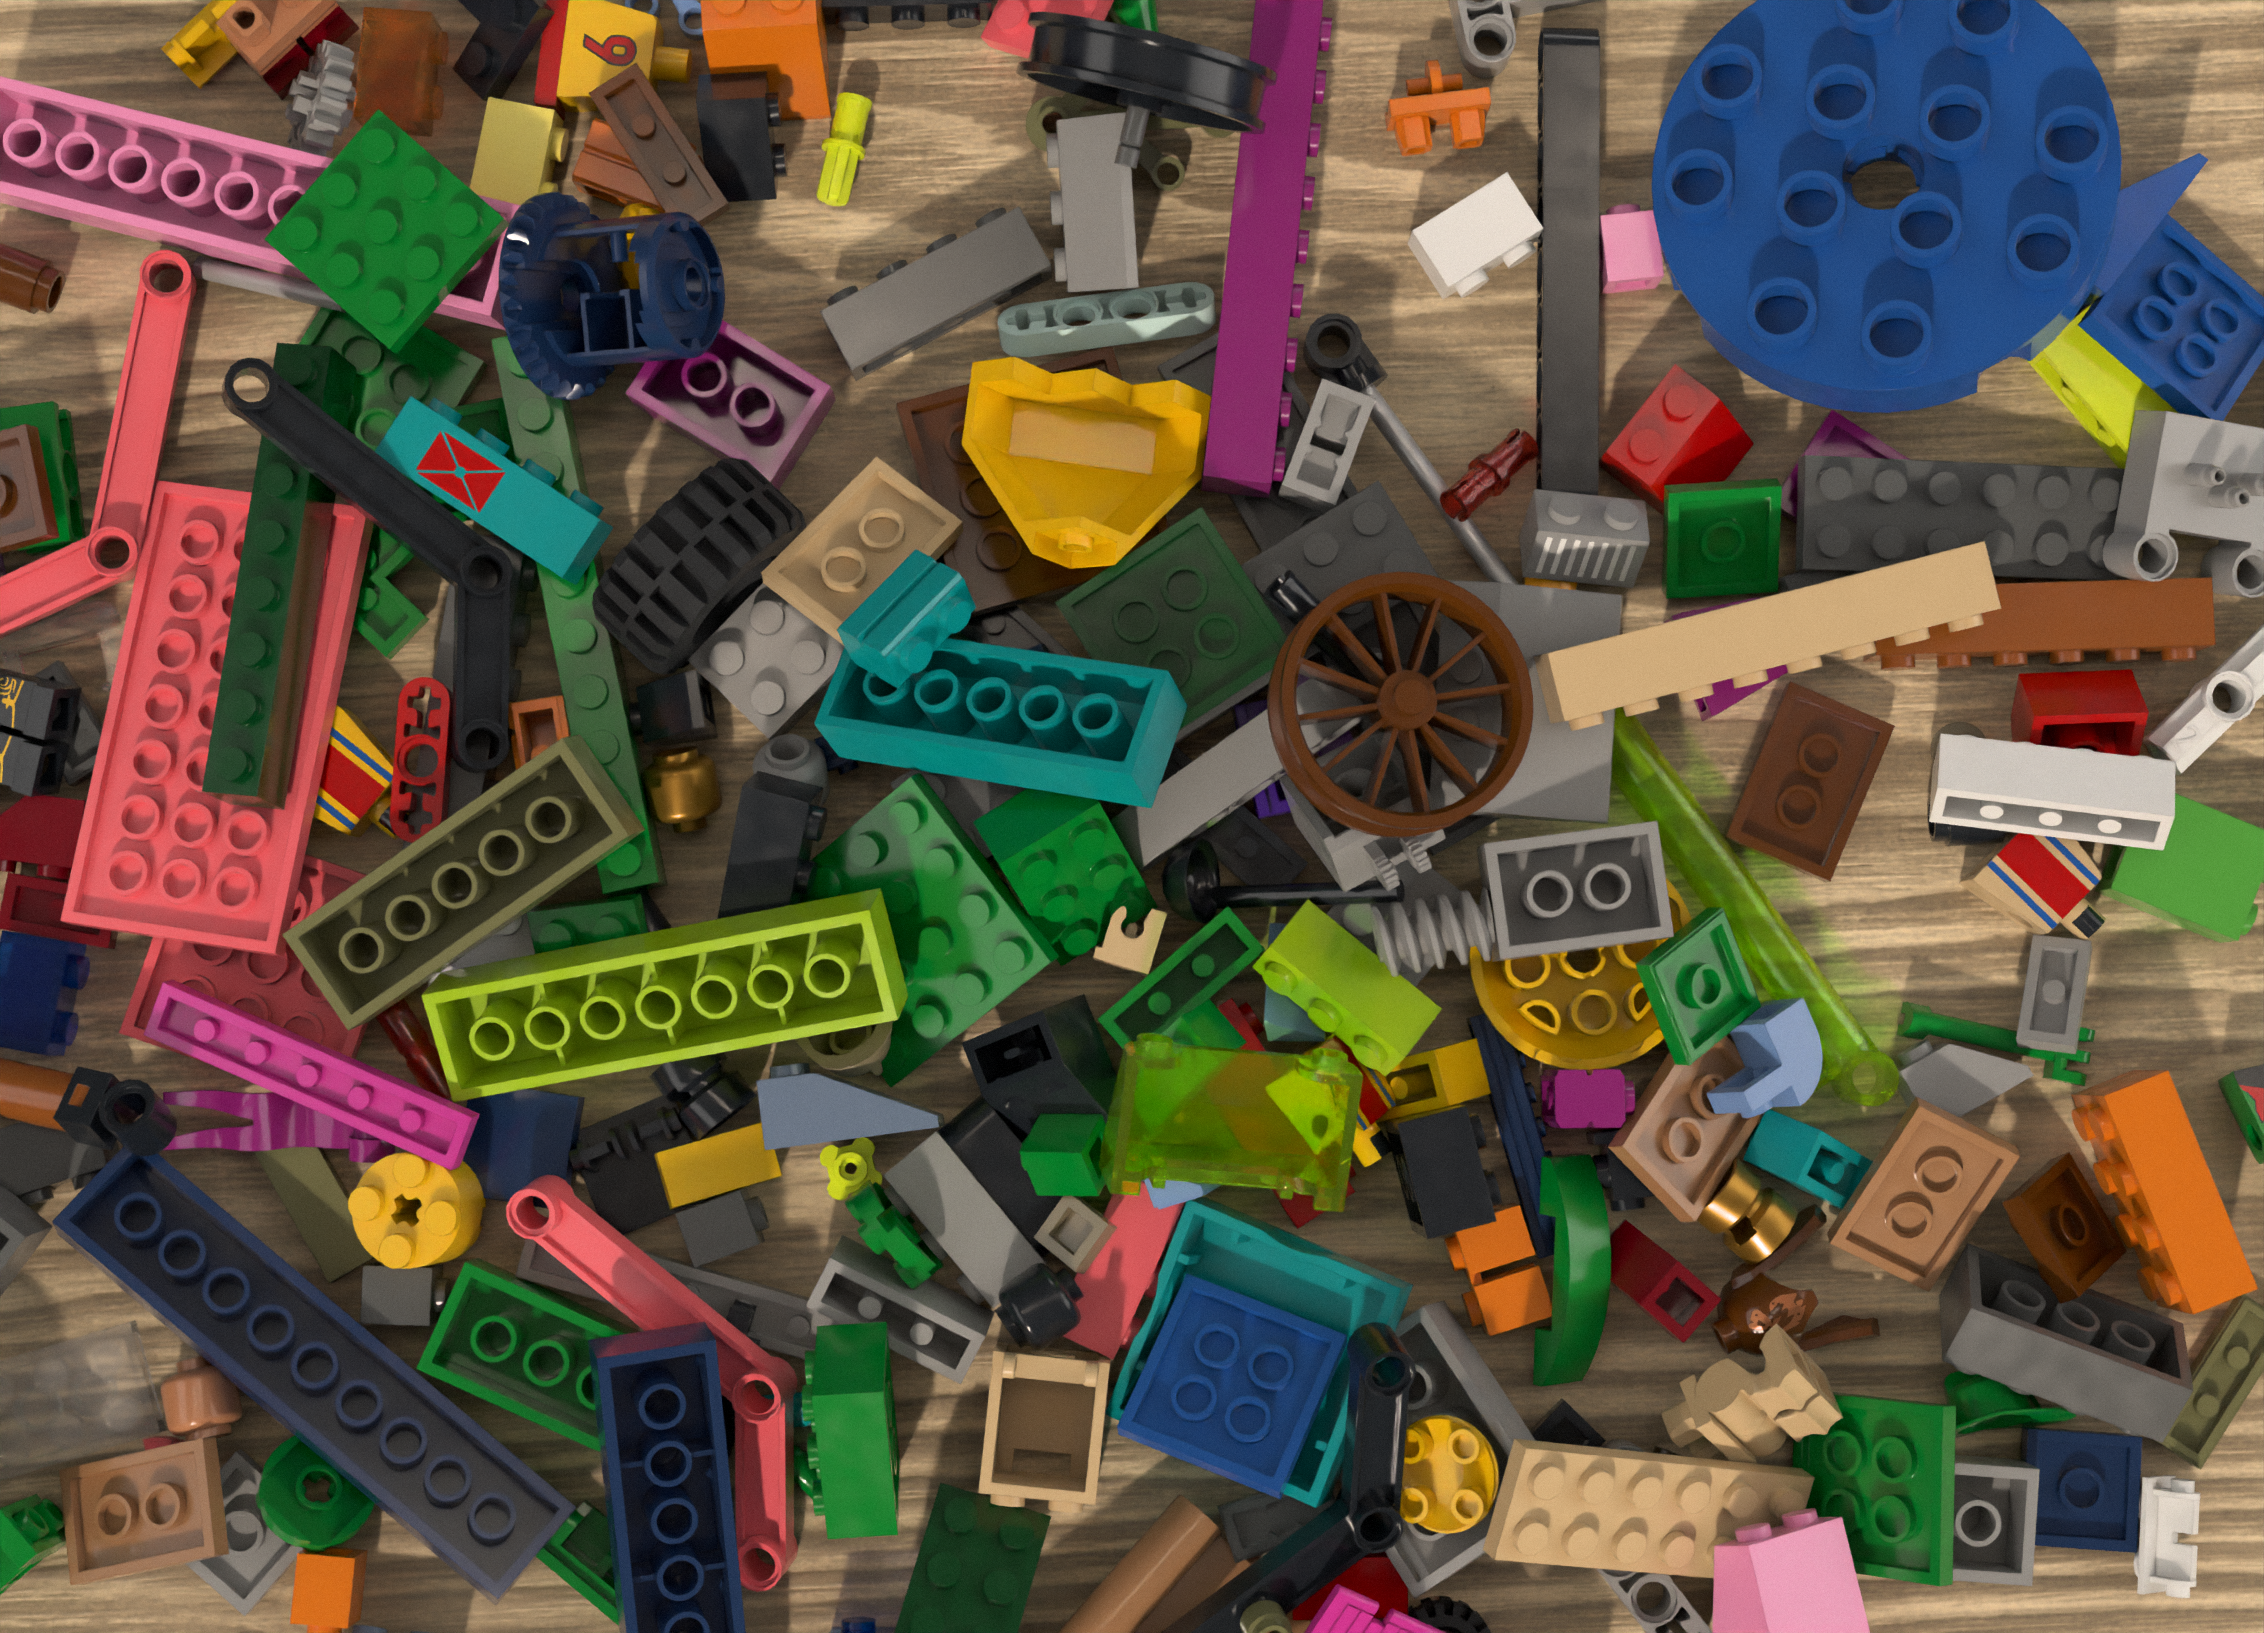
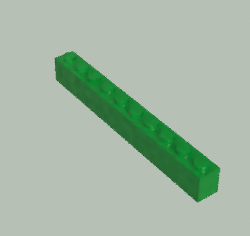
M507 336L491 339L516 464L522 467L527 458H529L557 477L551 487L569 498L574 489L589 497L570 400H560L548 396L531 382L519 365ZM600 549L577 585L561 578L536 561L571 736L578 734L582 736L645 828L642 833L597 863L602 893L615 897L634 893L639 889L667 886L656 824L650 815L642 779L644 765L638 736H634L630 720L629 703L631 701L619 641L595 619L592 606L593 593L601 584L600 579L605 573Z

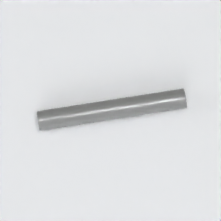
M203 256L197 257L193 264V274L199 279L346 312L311 281Z

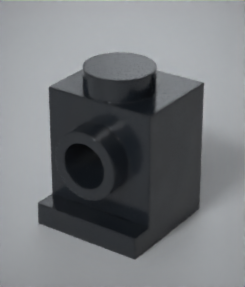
M1620 1128L1586 1132L1587 1144L1599 1145L1600 1155H1594L1592 1159L1596 1167L1598 1180L1601 1183L1602 1189H1605L1606 1199L1610 1200L1611 1211L1645 1208L1644 1197L1655 1195L1608 1148Z

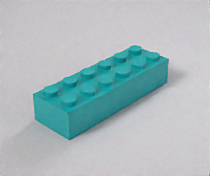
M946 638L932 653L929 664L921 672L912 673L898 689L880 679L876 673L872 674L856 665L844 647L814 724L841 758L1152 808L1188 705L1168 670Z

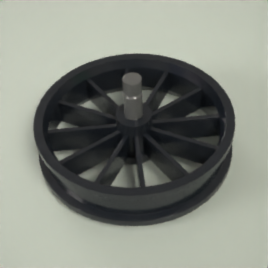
M1032 12L1029 14L1028 25L1035 29L1028 61L1019 62L1016 73L1028 80L1056 90L1127 109L1120 136L1122 144L1118 146L1115 164L1137 169L1141 152L1139 147L1143 144L1149 115L1223 131L1264 134L1266 123L1259 119L1266 86L1276 85L1278 74L1275 71L1248 59L1155 31L1052 12Z

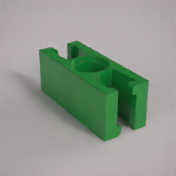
M54 401L0 408V431L23 424L38 427L59 538L17 550H26V553L30 556L51 554L85 538L71 412L67 409L59 410V405Z

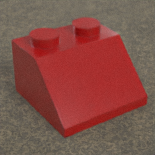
M1674 364L1602 455L1598 465L1664 516V485L1724 482L1754 443L1719 397Z
M2132 669L2019 673L2011 712L2012 742H2031L2043 746L2068 749L2083 748L2094 752L2139 756L2149 711Z

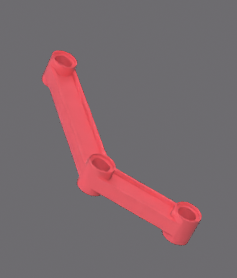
M171 250L153 252L143 260L139 270L140 281L90 535L0 577V639L120 582L129 581L136 576L156 480L159 479L192 304L197 292V280L187 260L179 253ZM177 269L183 273L181 286L172 292L156 290L154 288V280L162 270ZM113 541L127 543L129 547L127 562L115 569L104 567L101 562L103 548Z
M544 1175L536 1178L516 1192L506 1206V1218L509 1226L516 1234L537 1242L644 1331L705 1322L716 1339L721 1394L731 1401L735 1411L736 1541L741 1585L748 1590L756 1592L769 1590L777 1584L796 1559L798 1552L797 1540L794 1536L793 1396L797 1390V1377L794 1369L787 1361L779 1357L770 1356L574 1195L572 1187L566 1180L556 1175ZM533 1196L542 1199L546 1203L549 1217H544L537 1212L533 1204ZM755 1380L768 1384L773 1391L774 1399H767L761 1396L756 1390ZM755 1548H760L770 1553L775 1565L763 1562L758 1557Z

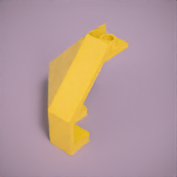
M1015 356L972 362L962 446L1032 554L1070 569L1113 566L1202 478L1211 396L1178 380L1131 385L1097 368L1050 373Z

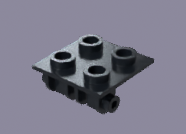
M663 1095L579 1130L577 1148L568 1151L573 1168L576 1172L581 1171L597 1214L622 1235L711 1199L708 1198L671 1210L669 1208L654 1155L661 1151L692 1143V1139L686 1124L679 1116L680 1109L677 1102H668Z

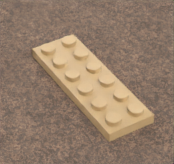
M1514 1439L1483 1550L1494 1560L1714 1578V1546L1737 1539L1735 1529L1743 1526L1770 1523V1528L1783 1525V1514L1806 1509L1815 1477L1802 1468Z

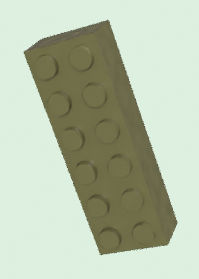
M578 734L561 738L282 935L349 1031L376 1018L642 833L645 828L582 736Z

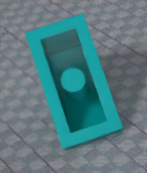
M1771 1109L1764 1113L1760 1124L1753 1130L1749 1147L1743 1158L1744 1161L1765 1173L1841 1210L1873 1163L1870 1159L1825 1132Z

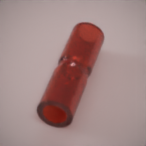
M403 998L378 1015L376 1019L397 1052L405 1057L406 1065L419 1086L448 1100L451 1098L438 1050L429 1042L427 1032L405 998Z

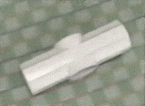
M2264 624L2212 674L2195 683L2189 692V696L2143 739L2148 753L2154 759L2176 761L2175 775L2183 773L2235 721L2249 715L2255 707V702L2264 695ZM2216 685L2222 686L2230 694L2231 706L2227 713L2219 710L2213 703L2212 695Z

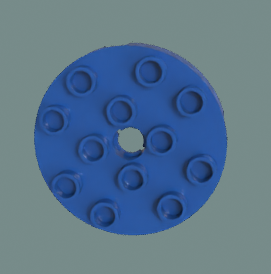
M1757 0L1719 30L1700 51L1678 84L1659 129L1653 158L1652 199L1653 213L1664 264L1673 289L1681 290L1684 297L1699 315L1704 338L1724 358L1746 375L1777 392L1821 407L1851 412L1891 413L1919 410L1949 403L1977 393L1978 380L1985 369L2008 357H2020L2028 361L2035 358L2073 320L2090 295L2103 269L2112 242L2117 217L2122 165L2119 128L2106 86L2087 51L2064 24L2035 0ZM1894 161L1904 164L1911 169L1915 177L1916 187L1920 188L1916 193L1904 198L1895 208L1877 210L1865 207L1857 202L1852 192V183H1849V181L1861 168L1871 163Z

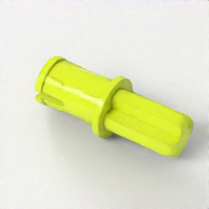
M849 92L838 94L830 136L822 141L821 147L826 153L816 195L818 200L830 206L847 205L858 160L865 158L866 150L862 147V142L872 101L859 94Z

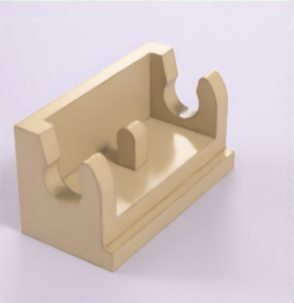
M1121 906L1112 915L1102 948L1096 946L1093 960L1142 976H1148L1167 913L1151 909L1143 923V933L1136 938L1138 926L1135 923L1128 924L1125 935L1122 933L1121 924L1126 918V907Z

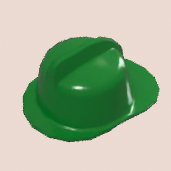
M1957 1371L1950 1373L1943 1382L1947 1405L1956 1406L1955 1438L1984 1430L2022 1428V1426L2036 1427L2055 1424L2076 1417V1414L2067 1411L2065 1408H2041L2034 1395L2019 1394L2010 1389L2006 1384L1979 1374L1970 1375Z

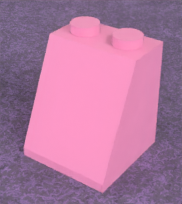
M1815 1508L1797 1510L1782 1515L1783 1525L1770 1528V1523L1743 1526L1735 1529L1737 1539L1714 1546L1713 1633H1870L1842 1517H1818Z

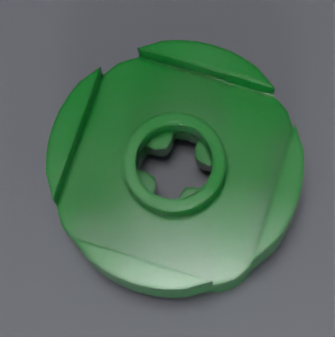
M868 1180L851 1194V1197L845 1201V1205L861 1224L857 1231L865 1243L877 1255L887 1250L896 1260L893 1263L896 1272L910 1288L915 1290L944 1266L943 1261L930 1250L923 1239L921 1240L919 1234L912 1226L915 1221L910 1214L906 1217L902 1215L885 1195V1188L877 1182L872 1184L871 1180Z
M296 1436L281 1443L271 1453L261 1472L259 1487L256 1493L257 1507L260 1509L262 1518L270 1530L283 1541L296 1547H302L304 1550L312 1553L323 1552L329 1547L340 1545L352 1538L364 1526L375 1504ZM323 1478L330 1483L326 1492L330 1498L329 1501L324 1503L320 1500L312 1502L305 1497L307 1489L302 1484L305 1480L309 1479L316 1484Z

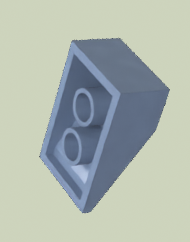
M809 1063L769 1067L771 1079L756 1080L765 1150L930 1129L945 1125L942 1113L827 1073H810Z

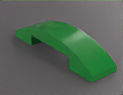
M1585 1153L1541 1157L1539 1214L1556 1217L1552 1325L1535 1328L1533 1385L1540 1387L1583 1380L1597 1351L1607 1314L1611 1279V1244L1608 1215L1596 1167L1591 1155Z

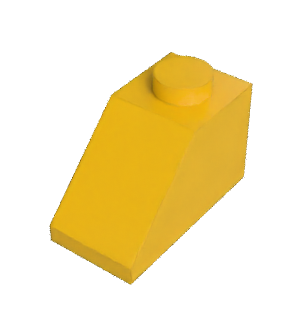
M1477 1038L1407 1055L1385 1077L1396 1097V1105L1376 1122L1439 1109L1490 1094L1491 1091Z

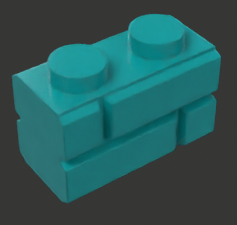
M915 549L838 627L837 631L850 658L856 665L872 674L876 673L880 679L898 689L912 673L921 672L929 664L932 653L951 633H958L967 625L971 613L975 610L976 606L966 582L959 572L941 562L938 564L932 557Z

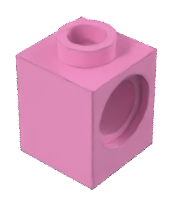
M1623 204L1608 208L1606 210L1607 215H1600L1599 217L1600 294L1655 289L1664 277L1661 245L1653 210L1640 211V205Z

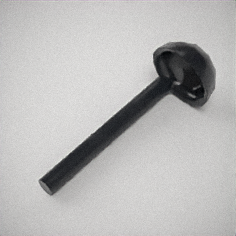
M1203 838L1183 843L1167 858L1161 874L1163 894L1170 908L1184 919L1203 924L1212 920L1217 909H1225L1227 906L1229 908L1302 906L1307 899L1316 906L1377 904L1397 901L1401 903L1405 896L1402 880H1399V886L1389 891L1383 887L1379 880L1366 881L1345 893L1337 882L1220 886L1219 864L1215 851L1209 841Z

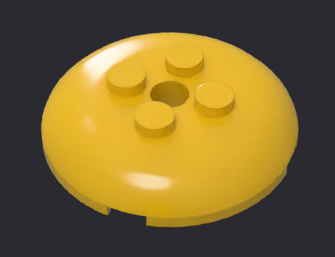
M1666 878L1673 932L1676 933L1690 922L1692 918L1682 897ZM1667 939L1593 949L1595 954L1594 964L1586 973L1578 972L1570 966L1566 960L1567 952L1492 962L1491 955V961L1485 962L1476 946L1470 948V976L1475 994L1486 1017L1506 1041L1535 1060L1563 1069H1606L1638 1058L1664 1039L1635 964Z

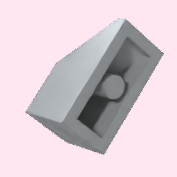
M1928 1039L1920 1041L1900 1052L1897 1056L1901 1064L1888 1070L1908 1108L1917 1096L1959 1118L2034 1076L2028 1065L1950 1043L1934 1044L1931 1046Z

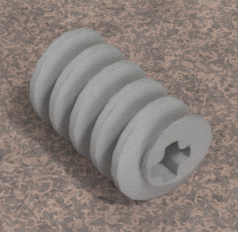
M1483 887L1481 890L1479 905L1476 904L1469 891H1460L1455 909L1445 894L1437 895L1433 912H1430L1422 898H1415L1410 916H1407L1398 901L1392 902L1387 920H1384L1375 905L1370 906L1372 930L1378 960L1386 964L1393 977L1399 976L1401 961L1404 958L1408 959L1415 973H1421L1424 957L1427 954L1431 955L1438 969H1444L1447 953L1451 950L1454 951L1461 965H1468L1470 948L1475 946L1485 962L1491 961L1493 944L1495 943V932L1486 887Z

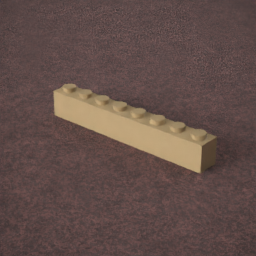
M1983 541L1534 656L1550 724L1568 721L1570 730L1574 731L1605 723L1603 711L1623 707L1625 716L1628 717L1659 709L1657 697L1678 692L1680 703L1713 695L1712 683L1732 678L1734 688H1740L1769 680L1766 671L1769 668L1786 664L1788 674H1794L1823 666L1820 657L1823 654L1840 650L1842 660H1847L1877 652L1874 643L1877 640L1894 636L1896 646L1929 639L1928 627L1947 623L1949 632H1955L1983 625L1981 613L2001 609L1986 544Z

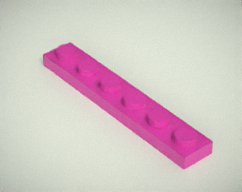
M175 980L162 982L144 1035L450 1170L460 1167L480 1115L468 1108Z

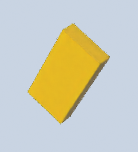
M762 1123L661 1151L654 1155L670 1210L782 1176L775 1150H765Z

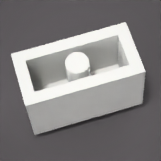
M1508 172L1412 230L1408 246L1442 299L1447 298L1456 291L1463 298L1489 281L1486 273L1504 262L1508 269L1534 254L1537 249L1533 244L1537 242L1543 227Z

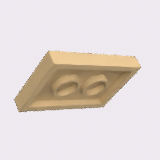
M876 456L761 572L763 583L844 646L837 631L838 627L915 549L936 561L963 533V521Z

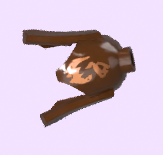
M1816 1204L1801 1210L1787 1237L1768 1257L1753 1265L1744 1262L1732 1271L1731 1280L1723 1286L1719 1296L1722 1300L1717 1304L1718 1320L1711 1323V1327L1719 1345L1727 1355L1739 1349L1756 1357L1764 1356L1759 1346L1765 1333L1776 1323L1804 1352L1837 1343L1881 1336L1878 1319L1874 1317L1861 1319L1841 1315L1803 1333L1808 1319L1819 1303L1816 1294L1812 1289L1797 1290L1781 1285L1765 1273L1768 1270H1775L1827 1222L1826 1214Z

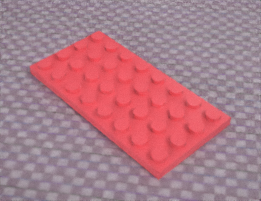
M156 480L60 921L72 925L284 957L287 941L282 934L287 932L291 925L374 525L372 521L352 505L334 503L285 808L281 810L230 805L202 792L252 492Z

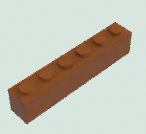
M2212 577L2170 578L2154 582L2104 580L1995 584L2001 609L1981 613L1983 625L1955 632H1949L1947 623L1928 627L1929 639L1896 646L1894 636L1874 641L1877 652L1864 655L1863 662L1881 661V670L1899 671L1915 669V660H1937L1938 669L1968 668L1972 666L1971 658H1993V667L2028 665V657L2049 656V665L2052 666L2077 665L2084 663V655L2105 654L2106 664L2140 662V653H2161L2162 662L2197 660L2196 652L2216 645Z

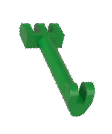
M1903 1002L1901 1013L1905 1014L1903 1024H1898L1897 1036L1923 1040L1926 1036L1932 1035L2046 1060L2042 1078L2085 1086L2087 1075L2079 1071L2066 1070L2068 1060L2089 1064L2090 1052L2077 1049L2076 1054L2018 1047L2016 1041L2017 1031L1933 1013L1929 1006L1910 1002ZM2080 1027L2078 1041L2093 1042L2095 1030Z

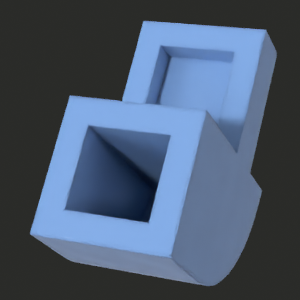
M1804 998L1765 1001L1757 1011L1730 1032L1745 1068L1706 1093L1715 1114L1740 1113L1742 1118H1750L1760 1115L1772 1107L1801 1106L1810 1098L1817 1087L1822 1070V1045Z

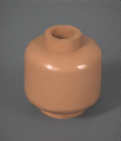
M202 1356L176 1363L178 1374L166 1378L162 1382L160 1389L170 1433L175 1436H185V1441L216 1437L217 1439L232 1434L231 1425L241 1419L243 1410L238 1387Z

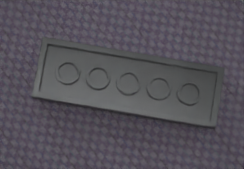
M1805 455L1798 458L1795 571L1861 573L1985 541L1994 578L2059 581L2128 580L2112 575L2106 569L2103 561L2105 542L2114 532L2125 469Z

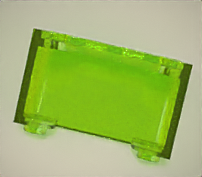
M1156 1033L1138 1034L1136 1041L1128 1042L1124 1045L1099 1161L1100 1170L1111 1194L1139 1196L1141 1182L1149 1178L1153 1188L1165 1189L1166 1180L1270 1188L1276 1189L1280 1198L1292 1199L1294 1191L1298 1194L1313 1195L1314 1210L1344 1212L1363 1074L1358 1067L1347 1062L1348 1055L1334 1049L1317 1048L1312 1051L1311 1056L1172 1043V1038Z

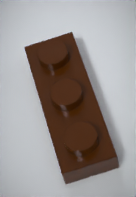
M637 63L589 92L591 99L666 213L684 212L694 217L703 227L731 209L727 200Z

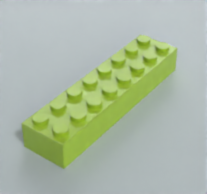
M878 888L444 971L436 977L421 996L453 1102L895 1021L898 1020L908 999V992L882 890Z

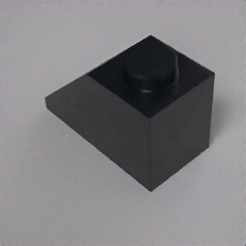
M697 670L683 672L636 687L638 702L629 703L632 730L634 736L643 735L644 743L650 748L718 738L711 685Z

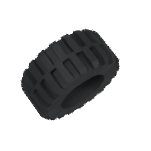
M725 458L718 461L714 467L709 466L700 472L699 476L693 481H688L678 490L674 497L656 510V514L633 535V539L614 558V563L605 571L600 579L601 584L593 593L592 606L595 619L651 672L660 674L675 673L678 668L682 669L690 664L688 659L763 583L761 572L806 528L803 513L748 461L736 458Z

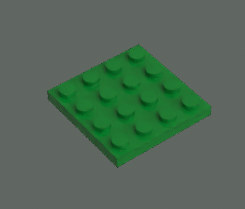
M920 772L908 778L810 860L817 862L816 877L810 894H803L801 903L878 888L882 890L908 992V999L898 1020L892 1023L891 1046L885 1059L881 1062L883 1068L881 1076L890 1088L902 1081L1059 957Z

